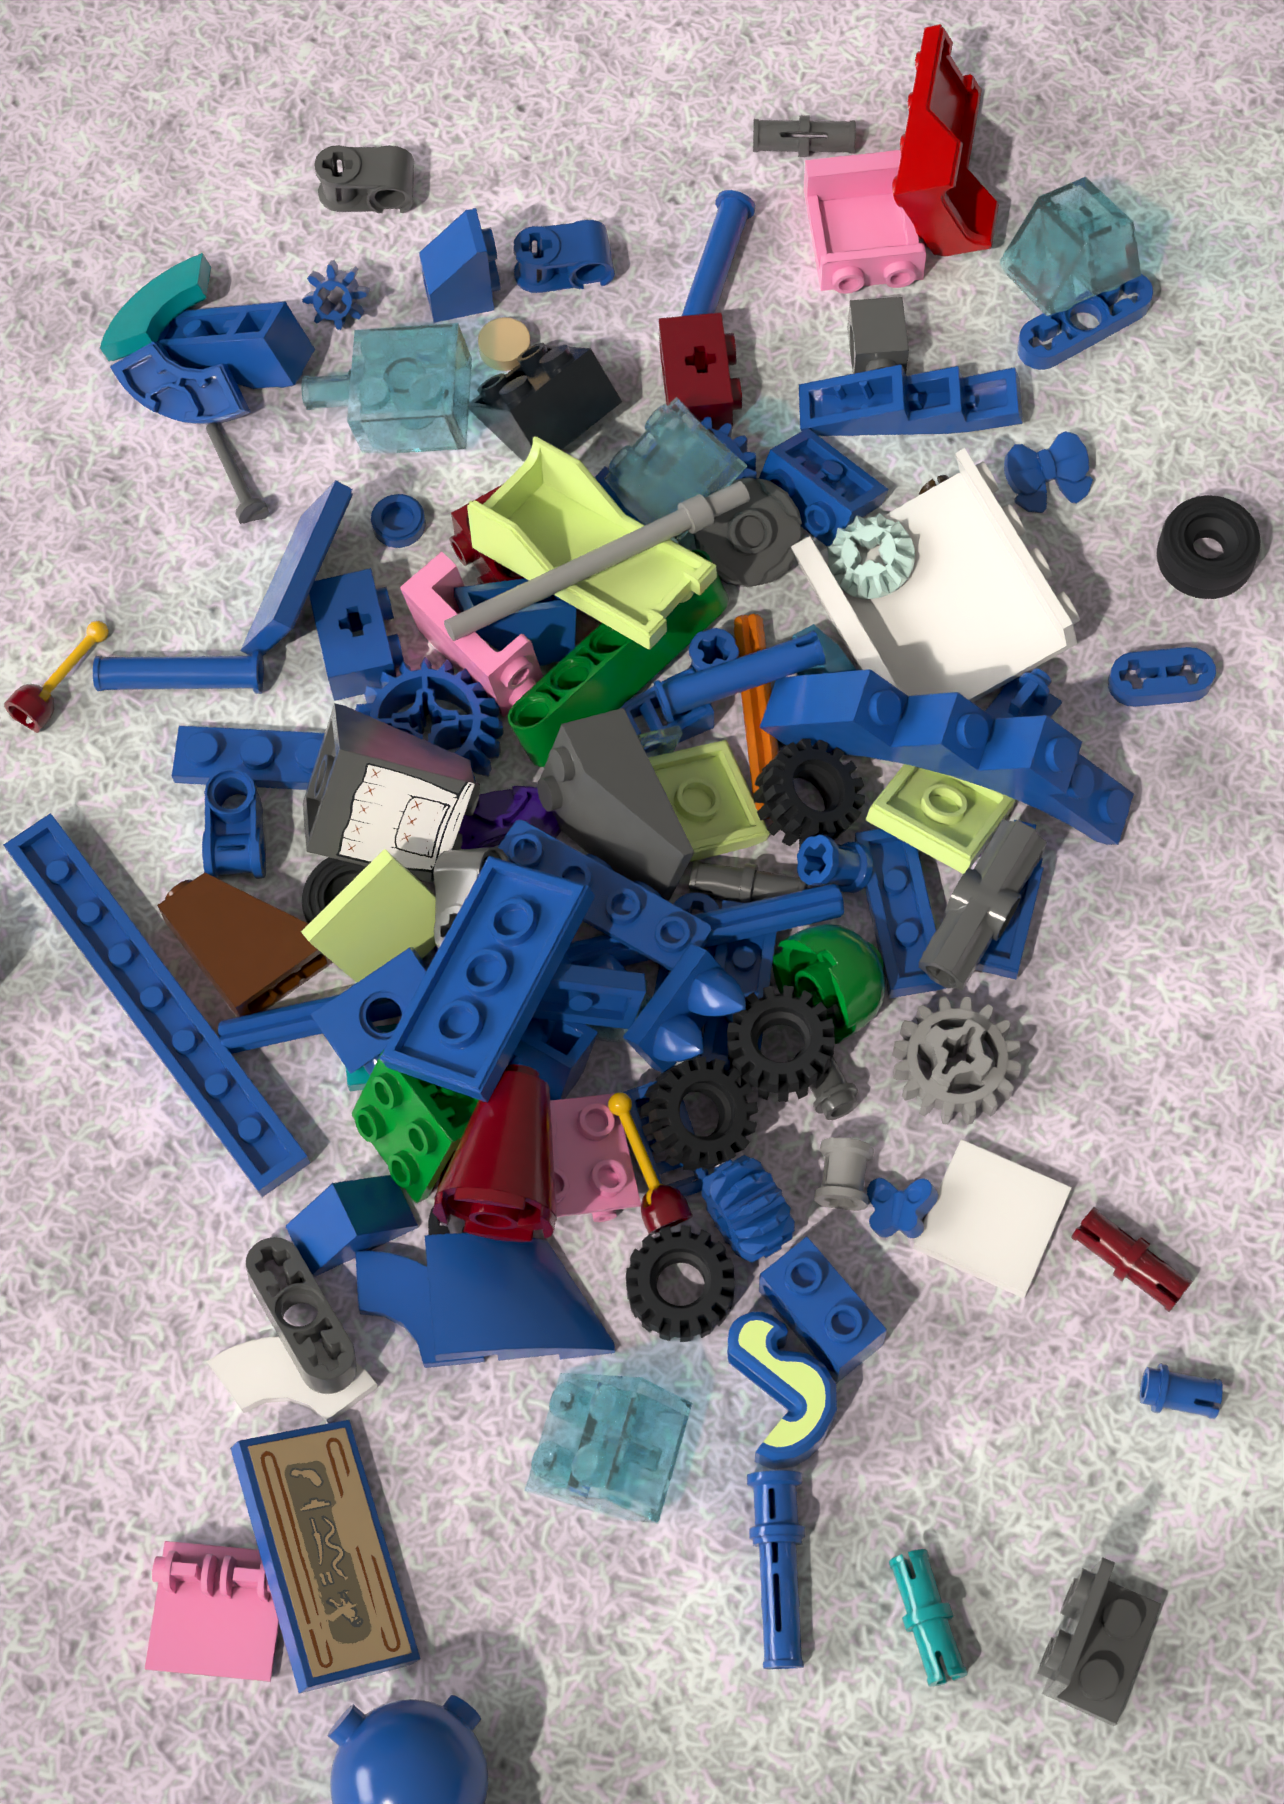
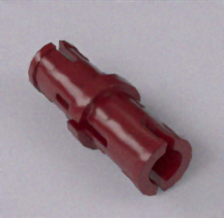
M1096 1207L1090 1210L1080 1223L1082 1225L1077 1227L1071 1236L1073 1240L1079 1241L1113 1267L1115 1271L1112 1275L1123 1282L1127 1278L1163 1305L1164 1309L1168 1312L1173 1309L1193 1282L1148 1249L1151 1243L1143 1237L1135 1240L1102 1215Z

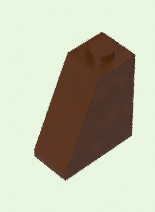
M205 872L194 880H185L174 886L167 893L165 900L157 905L166 925L237 1017L266 1011L333 963L302 934L301 931L308 923Z

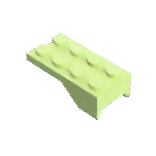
M535 436L533 437L530 454L523 465L484 504L474 500L473 502L470 501L467 506L472 548L528 580L645 526L627 516L580 460ZM669 539L553 595L650 650L667 632L665 618L679 603L689 600L694 592L701 595L717 578L716 565Z

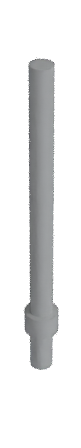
M738 481L707 497L701 494L693 496L679 503L678 510L444 620L446 631L450 638L456 641L687 530L691 534L713 525L715 517L750 500L748 490L743 482Z

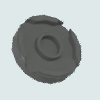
M747 477L725 482L707 496L741 481L748 490L750 500L715 517L713 525L694 533L696 549L705 551L710 556L712 563L716 565V571L720 580L726 584L752 587L771 583L787 572L796 559L791 546L802 540L800 539V525L802 522L799 510L788 493L771 481Z

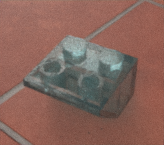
M1087 177L1080 178L1039 196L1000 259V266L1005 274L1046 317L1057 312L1069 310L1081 301L1102 292L1115 290L1121 284L1141 276L1134 221Z
M676 397L669 406L663 404L651 414L645 424V433L632 447L627 445L617 452L608 466L610 472L604 479L624 507L642 523L647 525L677 511L679 503L693 496L701 494L707 497L730 486L747 465L719 436ZM688 530L670 540L678 543L688 533Z
M560 1373L556 1388L550 1398L548 1415L538 1448L532 1457L531 1471L524 1491L622 1520L659 1524L693 1403L642 1377Z

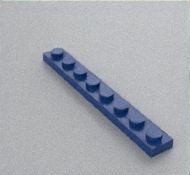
M51 813L3 844L10 857L259 1195L263 1198L310 1164L306 1153L228 1049L221 1045L217 1034Z

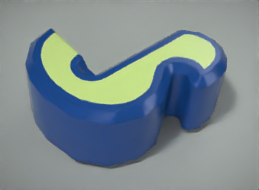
M750 1312L738 1317L729 1329L728 1363L788 1410L755 1452L754 1462L772 1470L795 1467L809 1459L822 1446L835 1420L837 1412L836 1383L826 1366L808 1353L779 1350L784 1348L787 1343L788 1330L783 1322L765 1312Z

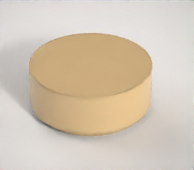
M503 317L488 322L483 326L478 335L480 357L490 368L499 371L512 370L519 365L517 361L518 356L531 347L528 329L523 323L513 318Z

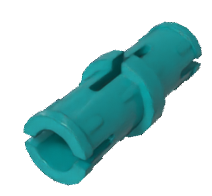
M926 1549L913 1550L908 1552L915 1571V1579L912 1577L907 1559L904 1560L902 1554L892 1558L889 1561V1566L893 1570L907 1612L902 1617L904 1627L907 1632H913L927 1675L928 1686H940L947 1684L940 1662L941 1656L943 1657L948 1675L952 1677L953 1681L965 1677L968 1672L963 1665L949 1624V1620L954 1616L950 1604L947 1602L942 1603L928 1559V1551Z

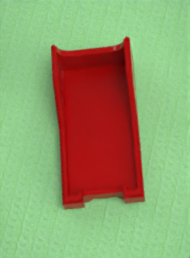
M941 24L924 28L921 50L917 52L915 57L917 72L913 92L908 96L909 115L906 132L900 139L901 159L898 175L893 179L892 192L897 206L903 208L913 223L916 234H918L920 239H924L932 253L938 256H951L991 249L999 204L968 169L982 90L974 76L971 74L963 76L951 57L953 41Z

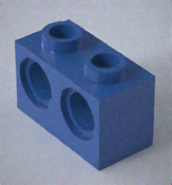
M807 1236L760 1273L759 1292L815 1359L826 1366L836 1384L883 1346L887 1329Z

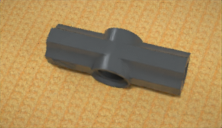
M1003 819L975 868H968L959 880L946 906V917L932 936L919 961L918 968L923 970L934 982L948 989L955 988L963 991L992 939L995 941L999 940L1007 928L1020 902L1021 894L1019 893L1027 879L1030 878L1033 869L1042 858L1047 842L1037 834L1034 828L1018 820L1013 822Z

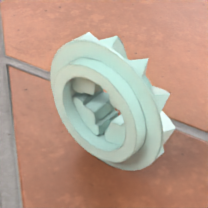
M880 513L876 517L862 518L856 515L854 522L845 529L837 528L836 538L832 545L827 547L828 568L839 587L845 593L861 599L880 598L897 590L908 579L915 561L912 539L901 523L886 519ZM859 544L861 547L865 546L873 549L879 544L878 551L885 567L879 562L875 563L871 560L861 565L862 558L856 546Z

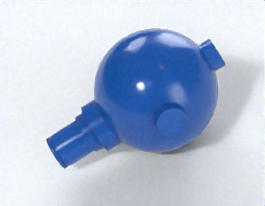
M451 1695L443 1706L425 1700L407 1699L383 1704L367 1714H364L354 1704L351 1705L336 1721L327 1735L339 1746L333 1760L330 1776L332 1804H486L488 1790L487 1763L482 1746L473 1732L481 1721L480 1715L472 1706L455 1695Z

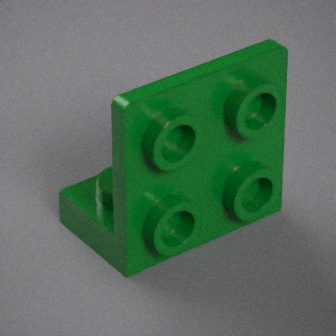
M378 1059L352 1111V1117L355 1120L360 1135L367 1142L372 1143L388 1165L390 1175L395 1183L404 1188L415 1203H419L428 1198L451 1155L457 1149L479 1100L389 1069Z

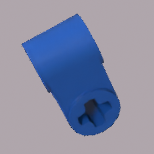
M580 220L569 224L543 227L532 226L523 229L514 239L513 253L518 261L514 267V278L517 285L525 291L543 293L570 288L584 289L583 284L600 282L601 286H605L614 278L615 271L607 229L599 221ZM535 240L537 241V252L532 253V242ZM537 269H542L541 281H537Z
M226 768L219 770L210 777L204 791L205 831L202 837L204 872L217 879L219 875L253 873L256 879L265 878L266 843L263 832V807L254 781L248 773L241 769ZM239 794L247 797L244 803L237 808L225 809L222 807L225 800L230 796Z

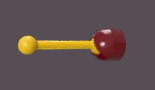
M102 621L91 622L87 627V636L42 686L26 684L15 690L4 703V707L14 720L38 733L50 720L54 711V698L51 692L95 642H102L108 637L109 630L107 625ZM27 716H29L33 722L27 724Z
M623 1092L613 1094L608 1101L609 1110L614 1115L619 1116L649 1187L641 1202V1216L648 1234L659 1233L661 1228L667 1226L672 1228L693 1217V1214L682 1193L671 1185L659 1183L630 1114L632 1107L630 1097Z

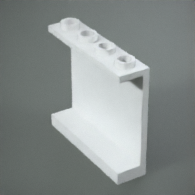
M964 448L955 453L960 473L884 515L886 519L901 523L912 539L915 550L914 566L908 579L891 594L875 599H861L845 593L841 590L828 568L827 548L819 552L810 536L794 544L791 548L801 570L859 670L871 669L908 696L959 692L973 703L1018 678L1023 673L1036 668L1077 645L1073 624L1080 621L1066 593L1063 591L1055 595L1046 581L1052 577V573L1039 549L1035 547L1028 551L1019 536L1025 533V529L1013 507L1008 504L1001 508L993 495L999 488L985 462L982 461L975 465ZM859 544L856 546L862 558L861 565L871 560L875 563L879 562L885 567L878 551L879 544L873 549L865 546L861 547Z

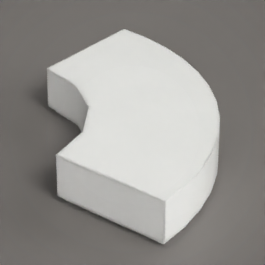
M279 1337L250 1340L235 1345L207 1361L243 1413L264 1403L290 1401L311 1408L324 1421L331 1423L378 1388L377 1383L367 1371L356 1362L357 1371L355 1378L344 1390L333 1394H322L313 1391L302 1379ZM313 1343L316 1347L318 1365L324 1364L329 1371L338 1367V1359L332 1360L322 1343Z

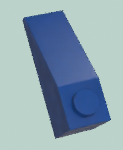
M286 301L183 311L167 325L157 341L162 344L173 360L187 368L203 370L218 364L228 365L236 383L252 389L294 386L302 376L305 366L315 351L314 346Z

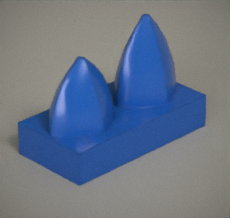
M691 943L623 1038L653 1069L663 1073L673 1068L677 1062L692 1059L703 1054V1039L700 1029L710 1016H725L746 1009L741 987L707 950Z
M607 952L595 958L588 966L573 965L565 953L532 1018L629 1029L635 1021L646 993L645 974L626 971L624 966Z

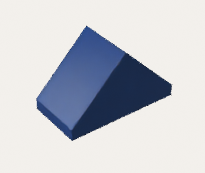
M391 1175L332 1183L286 1225L293 1244L298 1249L313 1277H316L356 1258V1251H371L419 1228L400 1186L395 1183Z

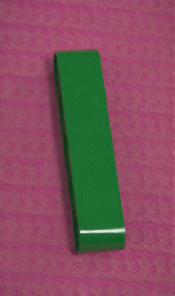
M698 549L690 550L712 563L710 556L705 551ZM718 573L717 578L701 595L694 592L689 600L679 603L665 618L667 632L650 650L601 623L515 702L508 713V723L534 765L545 767L550 750L554 745L562 724L620 709L626 701L632 698L690 644L697 633L705 630L722 614L728 605L729 598Z

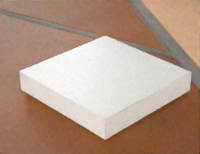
M961 1139L937 1191L939 1195L937 1202L928 1212L923 1223L924 1231L921 1236L916 1238L913 1249L1024 1298L1072 1187Z

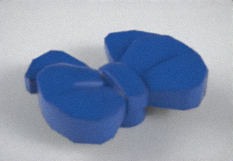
M1067 431L1058 434L1049 449H1042L1039 452H1035L1023 444H1015L1004 459L1005 477L1013 492L1018 494L1014 499L1015 503L1028 512L1043 513L1047 509L1045 482L1055 479L1059 490L1071 503L1075 504L1088 495L1093 482L1090 476H1086L1089 471V457L1085 445L1076 434Z

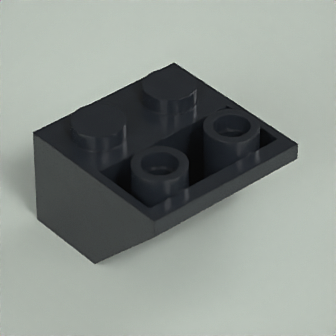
M538 343L522 352L517 358L519 365L506 375L500 373L482 383L477 389L480 395L469 402L466 407L511 451L525 462L530 454L534 436L562 450L621 404L622 400L591 348Z

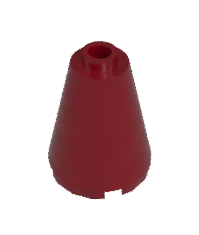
M507 1065L488 1103L481 1100L478 1101L434 1198L433 1214L439 1221L448 1225L451 1214L466 1220L463 1232L501 1241L529 1242L532 1241L534 1230L543 1229L545 1239L552 1236L555 1230L557 1215L550 1088L547 1082L539 1078L540 1074L537 1070L524 1065Z

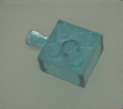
M458 323L355 330L352 367L349 369L348 375L304 376L301 387L303 404L306 406V410L348 407L347 422L362 453H410L466 449L472 357Z

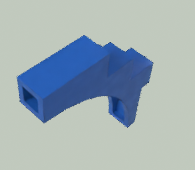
M871 669L790 676L776 680L759 727L786 746L792 742L796 745L801 739H811L812 746L818 740H822L828 743L827 753H831L838 747L844 752V755L870 757L911 765L994 790L1035 807L1072 826L1094 841L1106 845H1119L1134 796L1133 792L1079 753L1082 741L1047 715L995 719L959 692L908 696Z

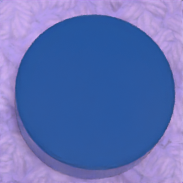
M404 494L387 496L375 505L371 513L374 535L386 546L393 548L410 546L417 542L425 531L424 510L421 504L411 496Z

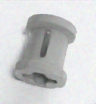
M835 1137L824 1139L820 1145V1152L825 1156L822 1187L815 1190V1202L823 1207L852 1211L867 1208L868 1195L863 1192L866 1162L873 1159L874 1149L869 1143L857 1139Z

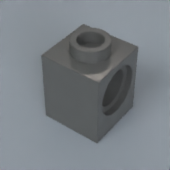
M903 298L850 300L847 330L852 373L902 365L906 374L909 346Z

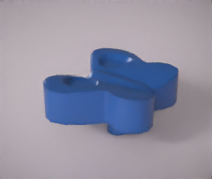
M883 1178L872 1180L867 1187L868 1198L875 1209L869 1219L870 1227L882 1238L892 1236L897 1231H901L908 1238L921 1236L924 1231L922 1219L936 1204L939 1196L937 1190L929 1180L924 1178L916 1180L904 1191H898L890 1182Z

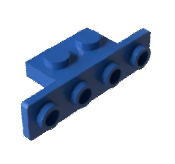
M521 819L515 821L497 847L504 851L511 863L588 885L593 891L595 898L583 922L670 971L691 943L703 948L712 935L711 926L708 923L663 899L652 887L643 882H633L616 873L602 859L592 854L584 855Z

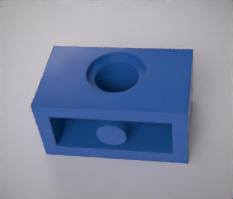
M409 947L310 1014L350 1074L363 1066L370 1076L382 1051L395 1031H381L373 1025L370 1018V1010L373 1003L379 998H390L399 1005L403 1016L428 968L414 947Z

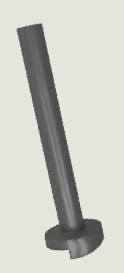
M217 423L208 424L206 431L241 503L235 512L239 523L245 524L255 520L266 519L269 515L267 505L262 499L252 498Z

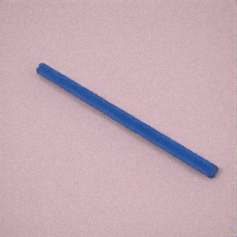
M829 884L693 916L711 926L712 935L703 947L706 948L840 918L844 915V902L838 885ZM608 935L571 942L566 951L571 963L581 966H588L595 958L606 952L623 966L650 960ZM338 995L223 1020L218 1024V1035L221 1045H224L233 1054L323 1034L310 1014ZM379 998L373 1003L370 1010L372 1022L402 1016L399 1005L390 998Z

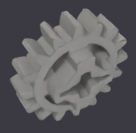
M965 996L960 1008H951L947 997H940L938 1009L935 1013H932L929 1008L922 1004L918 1007L916 1014L918 1025L904 1020L901 1025L900 1035L905 1040L895 1041L892 1056L903 1061L894 1065L893 1078L896 1080H909L903 1088L902 1097L906 1101L919 1096L922 1099L919 1114L922 1116H926L934 1107L940 1109L942 1124H949L953 1112H961L966 1124H973L976 1109L979 1107L990 1117L994 1115L998 1106L996 1097L1009 1100L1014 1086L1008 1080L1018 1079L1021 1071V1064L1011 1060L1018 1056L1021 1047L1020 1042L1004 1040L1009 1033L1010 1022L1005 1020L994 1025L990 1021L993 1007L989 1004L979 1013L971 1011V997ZM959 1027L954 1029L943 1030V1028ZM984 1040L993 1052L995 1067L992 1066L993 1060L984 1055L982 1047ZM966 1045H969L966 1061L961 1060L945 1074L947 1057L953 1058L958 1052L961 1053ZM917 1053L922 1055V1060L930 1064L932 1075L929 1080L921 1072ZM967 1088L973 1091L965 1094L950 1093L951 1091Z

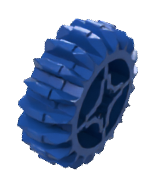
M424 657L420 664V670L411 671L410 666L402 661L399 667L400 676L394 678L382 671L380 677L382 689L366 686L364 693L366 704H356V711L423 740L424 728L427 727V715L430 714L432 727L431 733L428 734V742L446 750L460 747L454 753L470 760L472 773L489 777V773L492 770L489 759L499 758L501 752L500 742L497 739L502 738L504 734L503 723L498 718L500 709L499 705L495 702V698L487 697L480 682L473 683L466 668L454 675L453 664L447 659L439 670L432 669L431 662ZM436 699L458 706L467 715H459L458 710L441 708L436 703ZM415 702L408 710L397 713L403 707Z

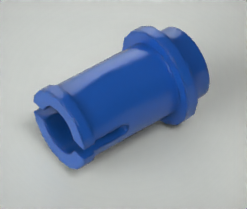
M1160 1363L1157 1368L1146 1367L1141 1381L1140 1403L1150 1405L1151 1411L1154 1413H1160L1163 1408L1215 1419L1220 1409L1218 1406H1214V1402L1221 1404L1223 1384L1220 1379L1216 1378L1208 1379L1171 1372L1167 1364Z

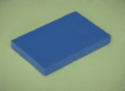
M335 480L301 515L241 647V652L252 656L254 650H261L264 656L294 628L353 496V493H351L353 489Z

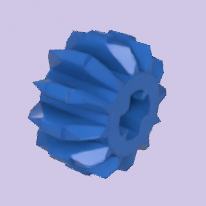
M743 1155L734 1161L729 1160L714 1168L715 1172L703 1178L702 1197L707 1204L706 1210L711 1215L714 1226L722 1234L725 1243L732 1247L735 1255L753 1263L763 1256L767 1258L781 1250V1246L792 1239L793 1232L795 1231V1221L790 1215L791 1207L786 1203L782 1190L773 1181L771 1173L764 1170L761 1162Z

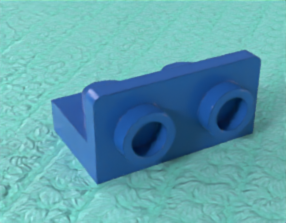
M809 428L770 449L758 478L771 481L787 492L799 510L802 522L800 526L827 547L831 546L836 538L837 528L845 529L854 522L856 515L864 517L880 507L889 490Z

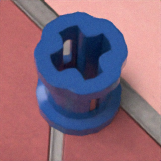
M711 628L697 633L689 646V656L692 660L690 668L693 669L694 673L737 659L739 649L735 644L733 635L719 628Z
M826 835L810 836L801 844L797 853V873L800 879L807 885L818 886L830 883L838 885L841 892L856 893L868 884L872 875V855L869 849L861 843L847 842L840 845L836 844L832 838Z

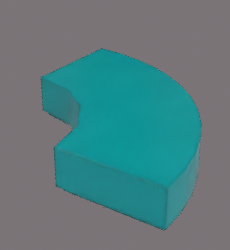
M203 253L182 261L155 277L135 293L118 311L109 324L100 345L101 351L109 362L127 357L153 341L157 342L161 332L175 317L187 308L206 299L211 265Z

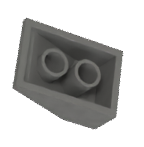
M624 708L562 724L537 784L542 806L546 811H552L560 830L588 854L602 859L616 873L633 882L640 881L647 884L669 902L694 854V850Z

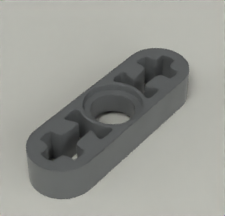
M277 1237L259 1241L249 1250L246 1257L249 1284L302 1379L310 1389L318 1393L333 1394L344 1390L354 1380L357 1371L355 1350L350 1338L296 1246L286 1239ZM274 1260L278 1266L284 1267L288 1286L281 1291L274 1274L270 1270L265 1271L264 1264L267 1261ZM307 1303L314 1306L318 1314L311 1323L305 1326H293L284 1320L285 1312L295 1304ZM322 1338V1344L328 1356L332 1360L338 1359V1367L329 1371L324 1364L318 1365L316 1347L313 1343Z

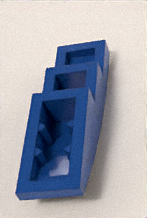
M896 365L799 384L800 430L803 431L809 428L818 436L952 434L1023 424L1020 379L1016 368L963 377L959 366L906 376L902 365Z

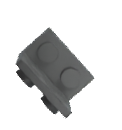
M1102 1557L1091 1571L1082 1568L1078 1578L1073 1579L1060 1614L1071 1618L1066 1631L1059 1629L1055 1638L1051 1637L1037 1674L1048 1678L1042 1692L1043 1695L1115 1726L1125 1704L1161 1603L1109 1581L1115 1562Z

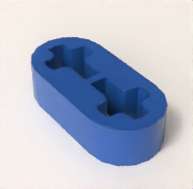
M1183 647L1130 652L1123 654L1115 660L1108 677V689L1117 702L1126 706L1140 707L1193 702L1202 699L1208 694L1216 676V666L1213 659L1206 652L1198 648ZM1183 665H1190L1193 673L1200 674L1196 684H1188L1186 676L1179 675ZM1128 670H1136L1137 677L1145 679L1141 689H1133L1131 682L1124 680Z

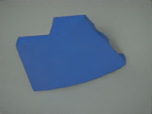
M469 1233L424 1235L436 1361L498 1355V1361L558 1354L559 1360L615 1353L614 1341L547 1240L532 1238V1241L529 1242L501 1241Z

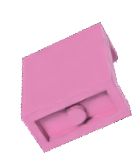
M900 150L805 160L804 195L821 291L835 290L839 293L847 294L856 292L863 286L887 284L889 287L901 288L910 285L915 280H923L926 261L925 245L919 243L918 234H916L913 223L903 208L897 206L892 192L893 179L898 175Z
M440 552L405 582L400 589L419 632L459 672L466 668L473 683H481L487 697L495 698V702L499 705L500 714L506 717L515 702L543 678L532 643L524 634H520L502 651L495 652L476 632L453 641L446 631L444 620L461 613L454 598V588L463 587L464 584L457 566L443 552Z

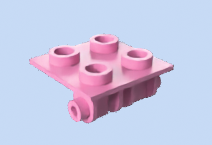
M615 1093L550 1101L557 1217L592 1213L594 1222H605L616 1218V1210L641 1206L625 1131L619 1116L614 1115L608 1107V1101Z
M165 1541L163 1555L155 1557L152 1569L153 1582H158L145 1670L271 1682L279 1621L259 1550Z

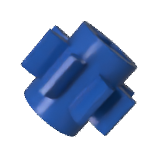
M331 260L327 265V275L325 277L316 271H312L308 276V281L316 289L307 293L302 298V302L314 305L317 311L314 319L316 324L324 318L334 320L336 329L341 330L348 313L358 320L362 317L365 311L356 301L366 297L370 292V288L366 286L359 287L355 279L358 273L356 266L349 272L338 270L336 261ZM338 286L345 293L342 299L335 305L328 299V296Z

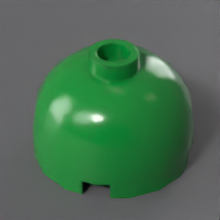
M831 924L816 925L803 929L779 943L778 946L783 947L782 952L773 956L772 966L776 986L780 994L784 992V985L794 986V996L800 998L805 990L813 995L814 1006L822 1002L827 1009L833 1007L835 1013L827 1014V1020L832 1018L835 1044H839L859 1032L876 1016L884 999L885 979L882 957L873 944L867 942L859 934L848 928Z

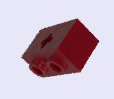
M722 312L659 318V348L668 425L678 432L682 430L683 418L688 417L693 427H701L704 418L711 417L712 429L719 430L726 423L731 424L733 429V410H742V391L740 378H730L728 365H736L737 363L734 333L724 334Z

